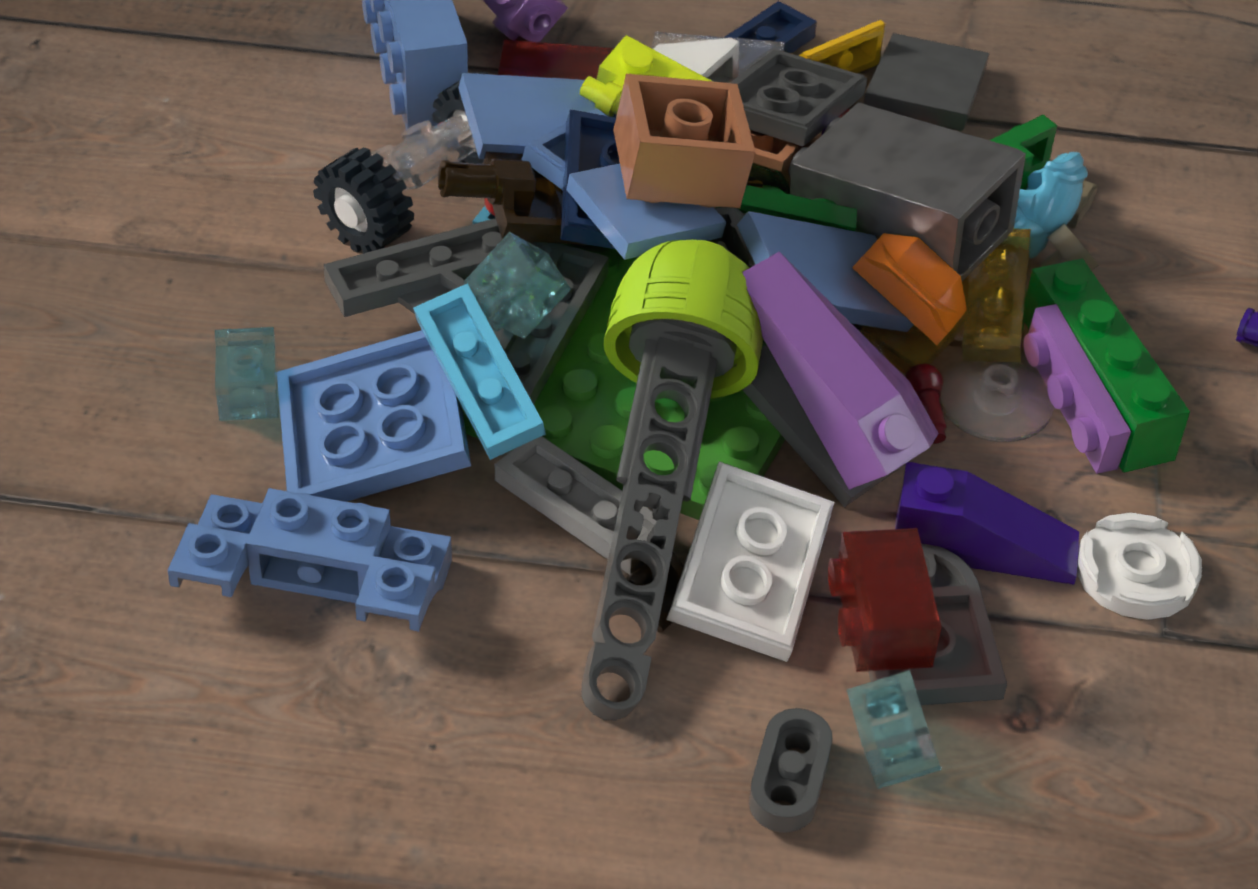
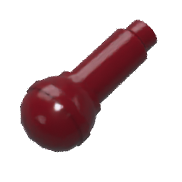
M927 363L916 364L906 372L905 378L911 383L939 433L933 444H939L946 440L945 430L947 429L939 399L944 383L943 376L933 365Z

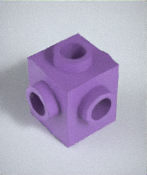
M483 0L496 15L492 22L503 34L514 41L520 35L536 46L568 9L561 0Z

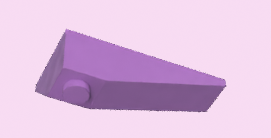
M780 251L742 272L746 279L747 291L759 317L762 337L848 489L890 474L931 447L939 433L911 383Z

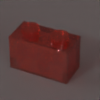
M918 529L842 532L838 558L829 559L828 582L831 596H841L843 607L839 609L838 613L839 638L843 647L851 646L856 672L933 668L941 632V623Z

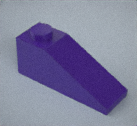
M913 462L906 463L896 515L893 543L910 541L940 546L960 557L970 568L1075 585L1079 548L1078 530L968 471Z

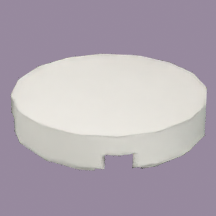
M1123 513L1101 519L1096 523V527L1093 530L1089 531L1088 534L1087 532L1085 533L1078 549L1077 575L1084 590L1101 606L1122 616L1150 620L1170 617L1188 606L1198 589L1202 577V559L1193 541L1182 531L1179 537L1174 532L1168 530V522L1155 516Z

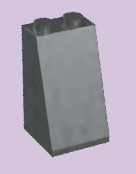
M857 103L842 118L837 117L832 120L824 134L809 148L804 147L800 149L793 157L789 166V175L791 176L790 195L809 199H829L837 205L857 209V228L855 232L875 235L877 240L883 233L919 237L953 268L963 281L1014 230L1026 153L1014 147Z

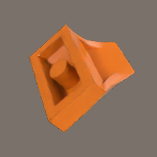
M883 233L852 267L936 345L951 331L967 311L961 276L919 237Z

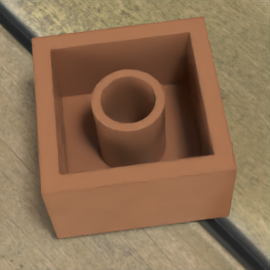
M626 74L613 130L626 198L649 203L668 202L714 208H740L755 156V148L738 84Z

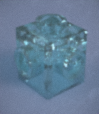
M511 232L502 239L463 282L464 284L468 283L494 331L498 332L503 328L523 339L531 333L571 290L547 252Z

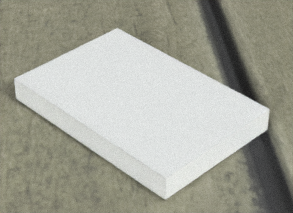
M719 461L667 620L787 662L793 651L835 502Z

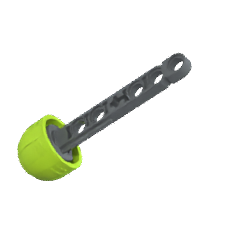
M672 240L659 244L639 256L633 262L618 287L604 337L605 354L611 364L621 374L637 384L616 478L624 486L592 633L594 645L587 656L581 685V696L585 706L593 715L603 720L615 721L626 717L640 702L646 689L652 657L644 654L656 638L682 501L688 502L691 500L710 398L723 397L741 391L752 383L758 371L763 337L759 317L747 291L746 279L742 273L749 269V267L723 246L706 240ZM662 398L676 401L682 407L685 419L679 422H669L662 419L655 409V401ZM657 450L667 454L674 464V472L669 475H658L652 472L644 462V453ZM643 506L653 509L652 516L657 521L648 534L647 541L637 540L642 531L644 521L643 514L640 513ZM630 558L645 562L652 572V582L644 586L630 583L623 576L621 562ZM616 615H627L633 618L641 629V639L634 643H624L616 639L609 628V619ZM607 672L620 675L629 686V698L622 702H612L605 699L598 690L597 677Z

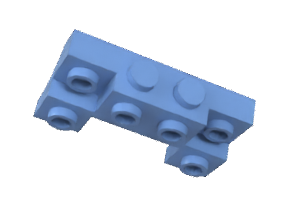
M268 488L263 503L211 494L198 525L188 523L168 568V577L172 587L179 588L183 579L221 586L222 596L232 597L242 574L249 566L250 582L252 585L355 603L356 620L366 622L369 613L409 620L410 630L419 631L431 600L439 590L443 589L452 562L451 537L391 526L390 509L374 507L364 503H351L311 496L302 492L294 493Z

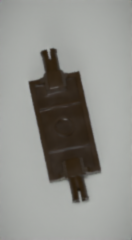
M486 151L483 164L450 162L449 160L441 162L438 172V188L441 190V197L487 198L489 204H492L502 240L520 243L543 242L575 246L588 245L561 240L563 190L533 169L530 162L522 161L523 154ZM760 180L747 181L749 186L758 188L763 186Z

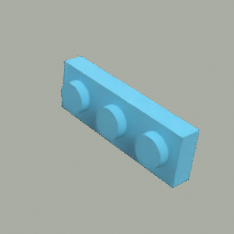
M468 283L413 308L418 324L490 460L546 434L542 419Z

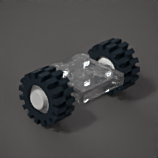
M460 81L437 95L438 98L434 100L433 107L437 111L432 113L433 121L439 123L436 126H432L430 121L420 122L403 131L401 136L404 141L394 147L387 145L372 152L368 148L363 147L359 150L357 147L317 172L319 175L314 177L313 183L318 188L314 189L313 192L314 197L322 201V204L317 206L321 215H328L330 221L326 223L331 231L336 228L340 232L338 239L343 244L350 241L351 250L356 253L362 250L363 254L379 250L408 232L412 227L410 222L414 220V212L408 209L413 206L411 196L403 195L402 191L419 189L437 177L443 160L483 164L484 159H479L460 95Z

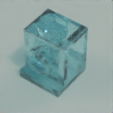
M274 327L215 330V391L219 421L279 418L278 362Z
M910 670L846 689L862 748L877 789L941 770Z

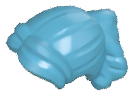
M1080 152L1063 153L1053 161H1047L1043 169L1033 171L1028 176L1027 190L1020 189L1014 230L1002 242L1004 245L1012 248L1022 256L1032 259L1046 247L1049 241L1047 237L1061 225H1067L1073 218L1081 201L1083 181L1088 176V171L1083 165L1084 160Z

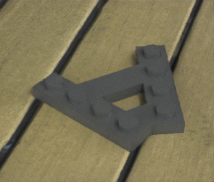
M495 218L323 265L325 283L344 317L394 303H400L414 313V307L468 283L534 405L607 277L609 257L561 243L504 241L501 238ZM505 273L528 290L513 314L470 283Z

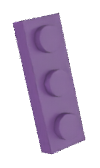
M1057 304L1036 308L1029 332L1024 337V352L1028 363L1039 371L1047 386L1048 396L1054 408L1061 410L1071 428L1076 448L1081 453H1085L1096 474L1118 469L1131 434L1129 427Z

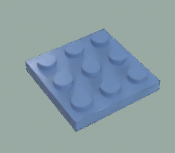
M422 330L277 372L286 488L288 492H302L311 496L347 502L471 466L462 405Z

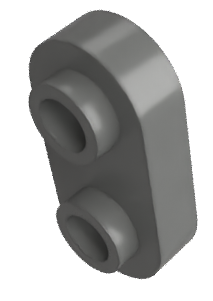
M800 708L787 709L777 713L767 725L753 774L749 796V808L753 817L767 829L783 833L794 832L807 826L815 816L833 740L829 724L817 713ZM798 748L806 753L801 754L797 751H789L788 749ZM775 801H786L791 805H780L775 803Z

